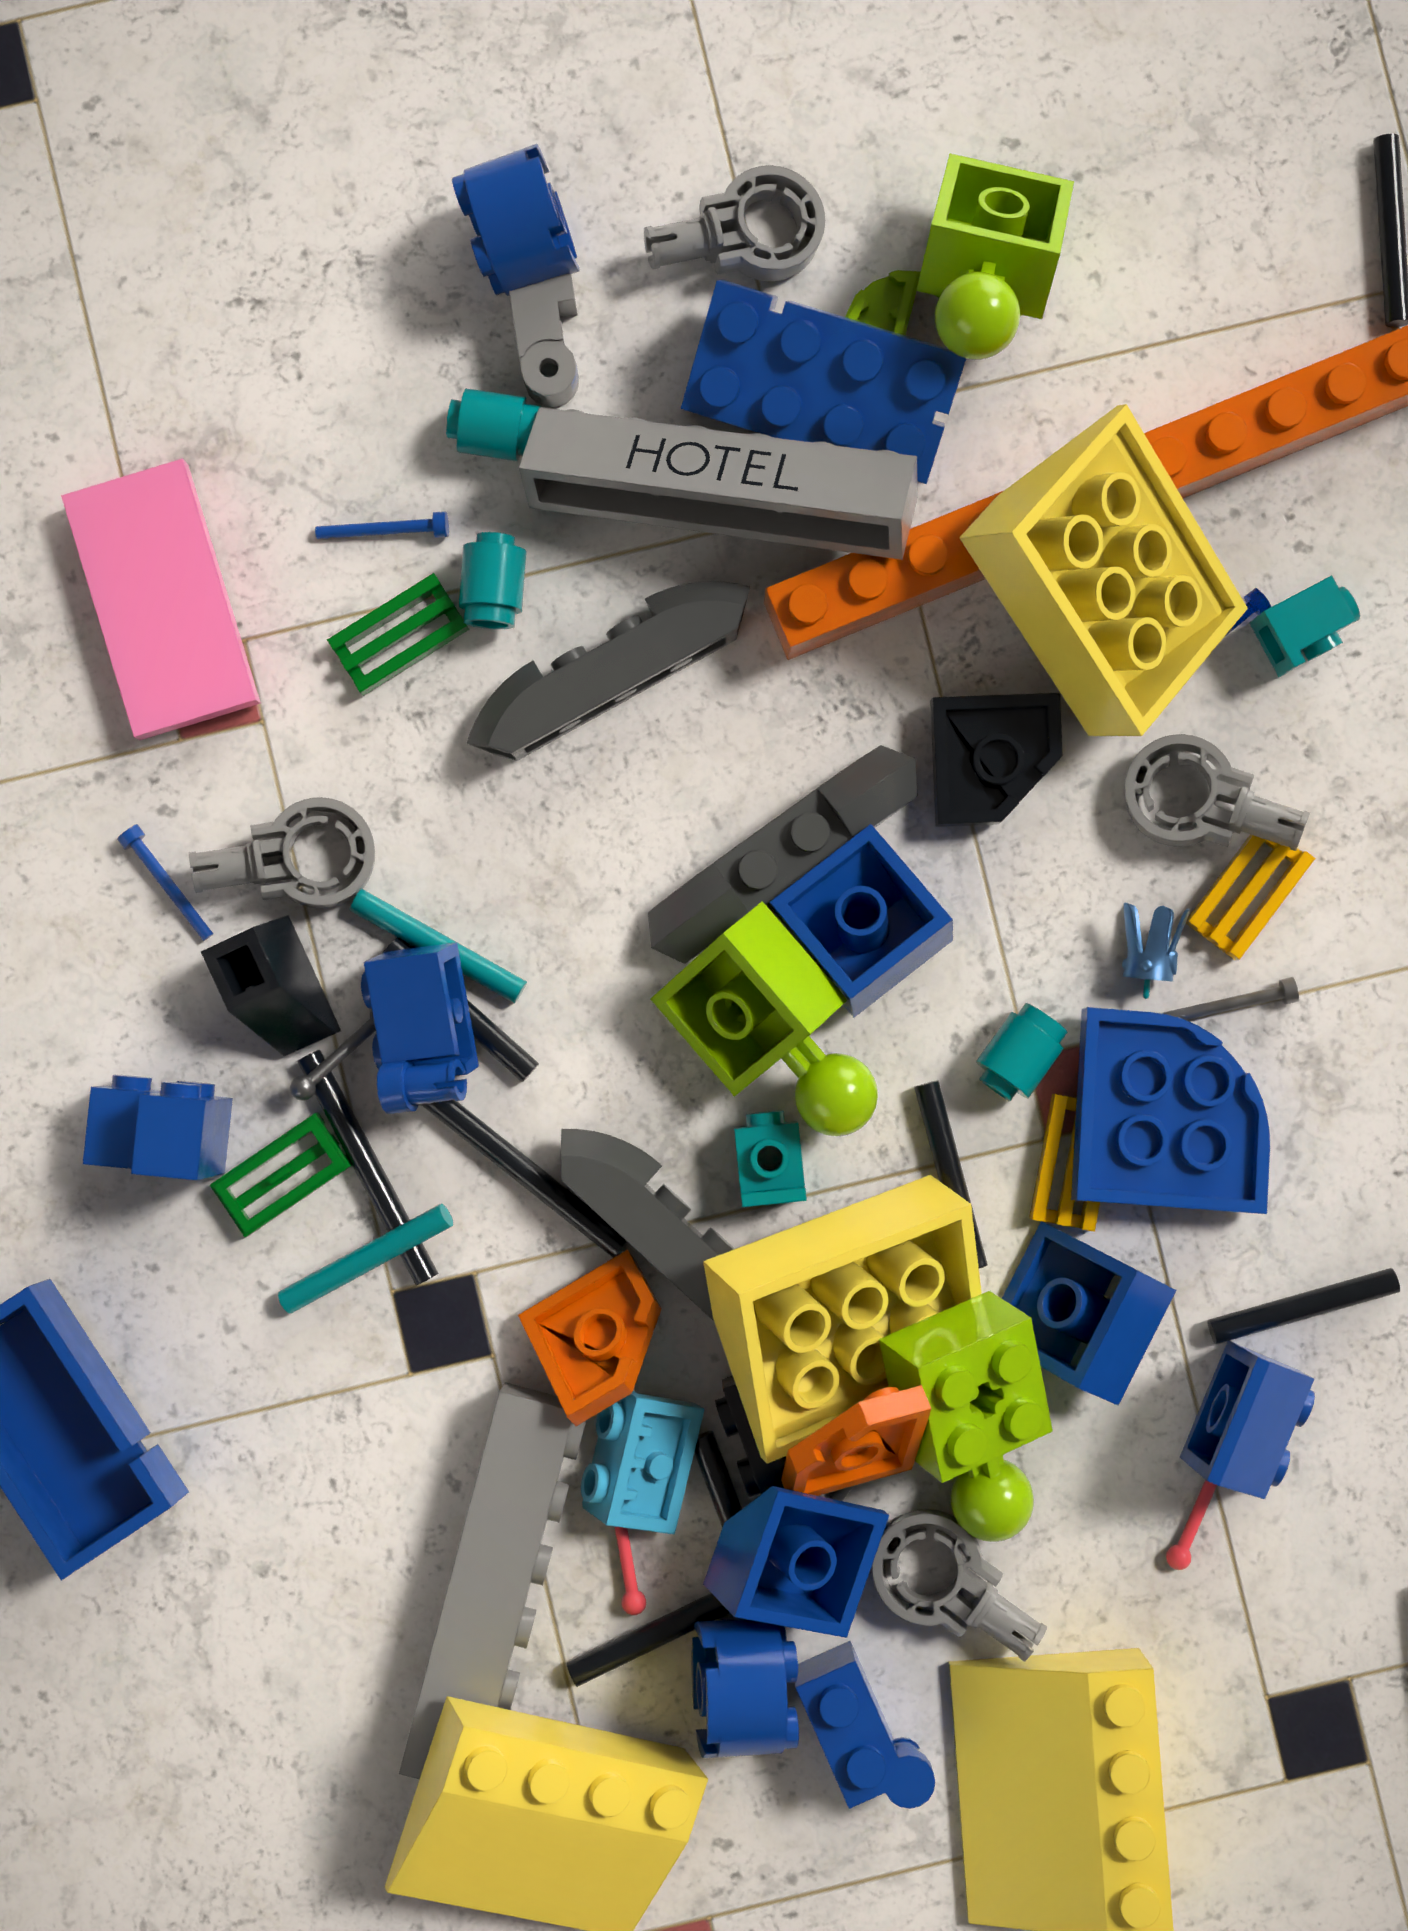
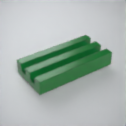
M432 573L328 638L327 641L354 681L359 692L365 696L470 629L464 623V619L436 575ZM432 595L435 597L436 601L352 654L348 648L428 597ZM445 614L450 622L366 675L361 670L360 666L441 615Z
M314 1113L210 1184V1187L245 1238L352 1166L347 1155L339 1147L340 1143L334 1134L329 1132L325 1126L326 1122L319 1113ZM310 1133H313L318 1140L317 1144L235 1198L229 1188ZM324 1154L328 1155L332 1161L330 1165L252 1218L248 1217L244 1211L246 1207Z

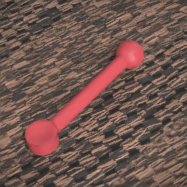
M1205 1480L1178 1544L1173 1545L1167 1551L1166 1559L1171 1568L1183 1570L1190 1565L1191 1553L1189 1549L1217 1485Z
M614 1526L626 1592L621 1599V1605L627 1614L638 1615L646 1607V1598L641 1591H638L628 1528Z

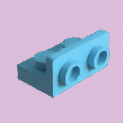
M633 1391L630 1395L598 1413L596 1418L598 1439L592 1463L584 1470L581 1480L583 1509L608 1526L675 1534L705 1409L693 1402L639 1394Z

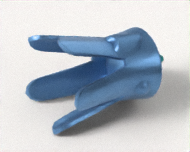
M1124 903L1128 953L1127 958L1122 962L1124 969L1122 977L1144 979V999L1149 998L1151 980L1173 982V975L1177 972L1178 953L1175 949L1191 909L1184 911L1170 945L1174 912L1165 906L1157 907L1152 917L1146 947L1143 950L1138 910L1134 905Z

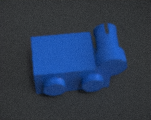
M457 942L384 952L365 961V972H363L361 977V992L367 1008L372 1009L376 1034L373 1038L372 1051L375 1065L378 1068L377 1092L384 1112L387 1114L412 1112L417 1110L419 1104L450 1100L463 1101L467 1093V1079L455 1080V1076L468 1075L479 1067Z
M851 1641L799 1663L798 1679L795 1682V1688L848 1808L851 1809L886 1793L891 1802L903 1808L911 1809L926 1803L933 1794L935 1787V1777L931 1763L919 1751L920 1747L915 1741L904 1737L893 1739Z

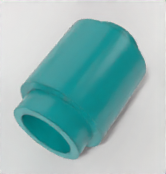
M465 388L461 401L453 399L450 401L446 436L447 438L457 439L458 453L518 462L519 457L523 456L538 409L541 406L527 404L526 397Z
M481 532L477 534L476 542L463 545L459 607L465 610V624L486 629H511L515 627V615L522 612L526 550L514 545V536L498 532Z
M1025 1003L1018 1014L1014 1012L1009 1014L976 1060V1063L985 1070L979 1080L1008 1101H1011L1016 1093L1029 1098L1064 1048L1060 1045V1042L1068 1033L1067 1030L1038 1008Z

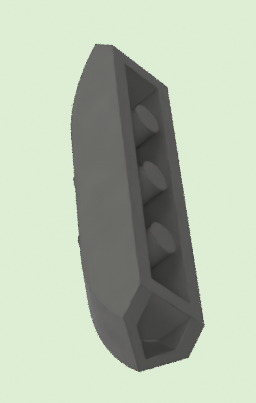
M710 581L688 583L665 589L645 598L653 617L643 622L640 616L636 615L620 622L606 633L610 641L588 653L584 646L564 653L551 663V667L554 670L552 673L543 677L534 660H532L507 678L491 695L475 720L467 744L494 755L518 761L732 643L738 636L750 586Z
M882 745L878 746L719 858L648 912L651 948L683 964L698 956L721 934L763 901L767 906L770 904V901L868 825L872 824L874 828L915 799L918 796L915 758Z
M561 1129V1181L714 1321L703 1261L735 1248L713 1228L710 1227L702 1235L685 1219L691 1208L665 1184L656 1192L647 1184L662 1165L646 1152L622 1139L604 1133L582 1129Z

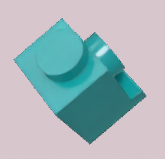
M1331 575L1263 611L1250 621L1249 624L1277 676L1281 677L1306 662L1301 653L1302 651L1307 660L1310 661L1342 644L1343 641L1338 632L1360 619V611L1352 594L1345 587H1338Z
M783 1110L746 1114L747 1126L734 1127L742 1207L807 1201L799 1123L797 1121L785 1122ZM765 1146H775L781 1151V1164L774 1170H765L757 1162V1155Z

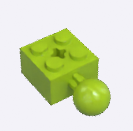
M949 154L916 291L932 294L939 298L935 310L936 329L941 341L954 354L972 360L990 358L1000 353L1011 343L1017 332L1020 316L1043 318L1061 253L1074 181Z
M763 901L721 934L650 998L734 1097L782 1059L798 1077L795 1088V1102L798 1112L805 1123L815 1131L828 1136H845L861 1129L872 1117L877 1105L878 1090L875 1078L868 1067L858 1059L846 1054L833 1053L825 1055L810 1037L848 999Z
M987 1291L880 1338L879 1344L889 1387H896L901 1391L922 1385L932 1408L915 1462L941 1483L956 1477L951 1491V1506L957 1522L968 1534L977 1539L999 1542L1010 1539L1023 1530L1031 1517L1034 1506L1033 1490L1028 1478L1020 1468L1004 1460L1003 1455L1053 1432L1032 1319L991 1291Z

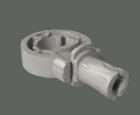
M765 165L751 168L738 175L726 188L725 193L702 197L699 205V218L657 227L648 226L644 228L643 234L646 253L652 252V256H648V262L652 269L704 257L706 261L715 263L714 268L717 274L738 270L742 274L756 280L780 281L798 274L813 259L824 234L825 212L817 191L804 177L784 167ZM777 189L783 191L779 203L792 213L797 233L792 245L791 243H786L782 247L771 248L759 243L758 238L749 231L744 220V211L757 201H772ZM804 235L809 237L808 245L801 252L790 257L792 250L796 251Z
M1169 735L1151 742L1136 755L1126 775L1125 801L1133 823L1148 838L1168 846H1190L1208 840L1228 847L1232 834L1234 832L1240 834L1242 831L1287 846L1290 850L1296 851L1310 812H1302L1254 796V792L1250 791L1254 775L1232 768L1226 756L1215 745L1193 735ZM1171 751H1189L1199 754L1200 758L1190 753L1178 752V764L1193 766L1204 775L1210 791L1207 802L1192 815L1181 818L1168 816L1159 810L1155 814V820L1172 829L1167 830L1155 825L1142 813L1135 796L1143 794L1147 811H1152L1154 809V801L1150 797V785L1160 770L1170 766L1171 760L1168 754L1158 759L1152 766L1149 762L1157 756ZM1206 760L1210 761L1216 769H1212ZM1145 772L1144 781L1137 783L1140 773ZM1222 801L1235 807L1232 812L1215 806V802ZM1190 827L1195 828L1188 831H1180V829H1186Z
M322 797L304 799L292 804L280 813L274 822L250 825L252 838L255 841L246 843L245 846L196 853V851L189 852L190 868H193V872L218 868L213 871L191 874L196 893L203 892V890L254 883V885L267 884V882L293 879L290 882L260 886L262 899L269 900L288 897L298 904L311 908H331L344 904L354 898L369 881L375 862L373 836L363 817L352 807L341 801ZM319 811L337 814L348 820L357 829L352 834L342 822L337 820L335 824L336 831L345 836L351 850L349 863L342 872L343 876L346 879L350 877L355 868L356 861L363 865L360 873L349 886L337 893L321 896L318 890H329L340 885L338 879L333 877L329 881L323 882L307 879L295 869L291 862L292 846L296 837L302 831L315 825L328 826V816H312L307 818L308 813ZM296 818H302L293 827H287ZM285 836V837H283V838H277V839H270V840H263V841L257 840V839H264V838H270V837ZM362 840L364 843L365 852L363 854L357 852L356 841ZM283 855V863L265 866L264 857ZM303 886L315 892L313 894L303 893L298 890V887Z
M933 1509L915 1510L897 1518L883 1532L873 1561L872 1572L879 1596L893 1613L908 1622L918 1625L933 1626L941 1624L959 1638L966 1632L967 1625L974 1628L978 1626L1017 1654L1018 1658L1025 1662L1034 1652L1032 1646L1034 1644L1038 1646L1047 1630V1626L1037 1622L998 1594V1590L993 1585L995 1587L998 1585L1003 1573L982 1558L977 1539L968 1534L953 1515ZM918 1524H933L950 1530L957 1536L956 1541L949 1534L939 1529L935 1530L934 1540L944 1543L953 1552L958 1567L956 1579L947 1589L934 1595L916 1593L908 1587L906 1582L902 1581L898 1584L897 1590L904 1598L911 1602L909 1604L898 1597L888 1583L884 1569V1559H892L891 1576L892 1580L897 1579L900 1574L898 1560L903 1549L917 1539H925L927 1535L926 1528L916 1529L908 1534L906 1533V1528ZM894 1537H899V1543L894 1549H891L889 1543ZM959 1544L966 1546L970 1556L963 1554ZM961 1588L976 1596L972 1603L958 1593ZM917 1606H921V1607H931V1608H933V1609H932V1610H930V1609H921V1608H918Z

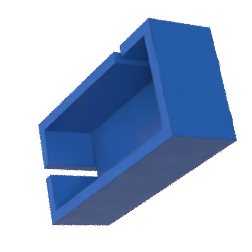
M725 280L716 281L681 409L774 438L812 443L827 442L835 446L873 451L890 450L898 454L917 456V482L927 484L945 428V423L934 420L936 411L949 415L966 358L960 357L944 347L791 300L785 301L782 314L771 311L775 309L777 296Z
M47 1279L24 1288L0 1304V1324H2L0 1326V1487L62 1581L170 1509L189 1491L158 1444L148 1451L146 1450L141 1440L151 1432L52 1280Z

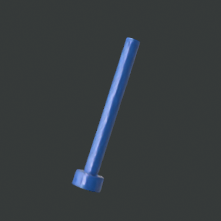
M446 511L433 512L432 519L315 527L317 539L433 531L435 538L449 537V520Z
M136 824L127 829L117 838L125 850L129 848L134 850L203 941L210 938L213 932L142 841L145 833L139 825Z

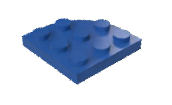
M1093 1007L1083 1008L1081 1011L1071 1200L1267 1214L1270 1131L1264 1102L1251 1074L1245 1073L1236 1059L1222 1046L1223 1042L1200 1026L1184 1019L1153 1012Z

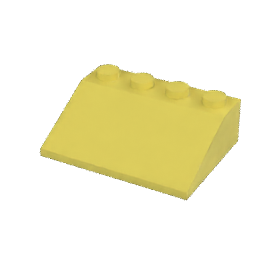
M1127 404L1117 405L1000 493L960 536L963 545L1088 736H1143L1248 609Z
M931 1175L703 1261L713 1319L761 1458L767 1464L787 1456L790 1448L856 1403L863 1401L871 1393L889 1387L879 1344L880 1338L982 1294L971 1203Z
M1139 1648L1031 1655L1025 1662L1018 1658L1019 1656L948 1661L967 1919L969 1924L1031 1931H1174L1154 1669Z
M447 1696L384 1887L386 1892L586 1931H634L689 1841L708 1778L685 1748Z

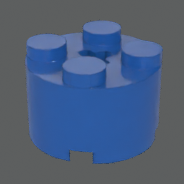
M538 144L464 169V174L452 178L453 188L464 216L469 215L477 237L470 239L477 264L483 277L488 276L496 296L502 293L510 296L509 291L560 275L573 274L580 271L575 260L577 254L557 191L554 192L551 183H547L545 174L549 173V169Z
M747 1619L695 1622L694 1628L698 1637H692L691 1651L693 1709L699 1710L700 1717H706L707 1729H696L701 1757L717 1758L782 1754L784 1749L797 1748L799 1744L798 1716L795 1707H788L787 1683L797 1682L798 1659L795 1642L787 1641L785 1626Z

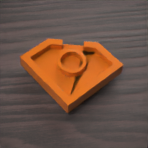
M628 1249L518 1315L567 1418L575 1426L580 1425L633 1392L662 1309L637 1261Z
M922 1385L901 1391L896 1387L877 1390L790 1448L787 1452L781 1479L784 1489L819 1496L912 1470L932 1409Z

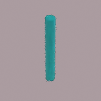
M364 889L357 893L349 911L415 948L456 942ZM457 942L463 975L515 1004L522 994L527 981Z
M439 1204L278 1292L281 1306L287 1313L292 1314L453 1226L450 1212L445 1205Z

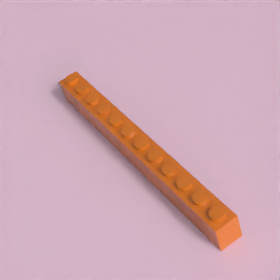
M1408 325L1144 434L1181 497L1185 498L1408 406ZM1003 491L911 528L903 560L850 553L767 587L764 605L787 660L985 580L986 578L960 540V536Z

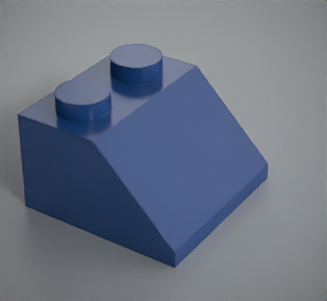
M872 824L864 828L770 901L772 909L785 928L848 999L843 1006L853 1018L953 941V919Z
M1041 1221L1002 1299L1031 1317L1040 1366L1078 1389L1119 1406L1177 1290Z
M1227 1341L1180 1458L1208 1482L1265 1499L1270 1486H1278L1287 1472L1290 1462V1451L1286 1450L1295 1426H1303L1312 1411L1315 1393L1310 1389L1314 1378L1298 1369L1232 1341Z
M772 1486L723 1524L703 1585L734 1617L847 1638L889 1514L881 1509Z

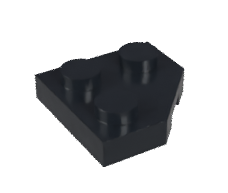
M1060 693L933 697L931 699L935 826L1000 824L1029 791L1063 756Z

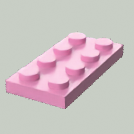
M182 458L61 495L133 736L138 740L147 739L260 704L261 702L189 465Z

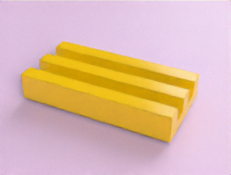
M1250 834L1189 915L1186 924L1232 959L1240 960L1316 858L1307 851L1302 852L1298 848L1296 851H1293L1287 846ZM1266 843L1272 848L1271 852L1215 927H1213L1205 920L1262 844ZM1286 858L1291 862L1289 867L1233 941L1226 936L1281 861Z
M1052 1094L1029 1218L1095 1232L1100 1202L1083 1201L1081 1215L1072 1214L1075 1200H1071L1075 1120L1058 1211L1047 1209L1065 1110L1076 1111L1077 1098Z

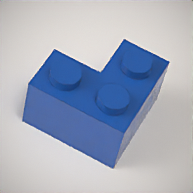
M113 1075L112 1086L91 1087L83 1164L131 1169V1174L187 1180H201L225 1173L233 1098L214 1096L215 1084L189 1081L161 1082V1090L157 1091L151 1090L152 1078Z

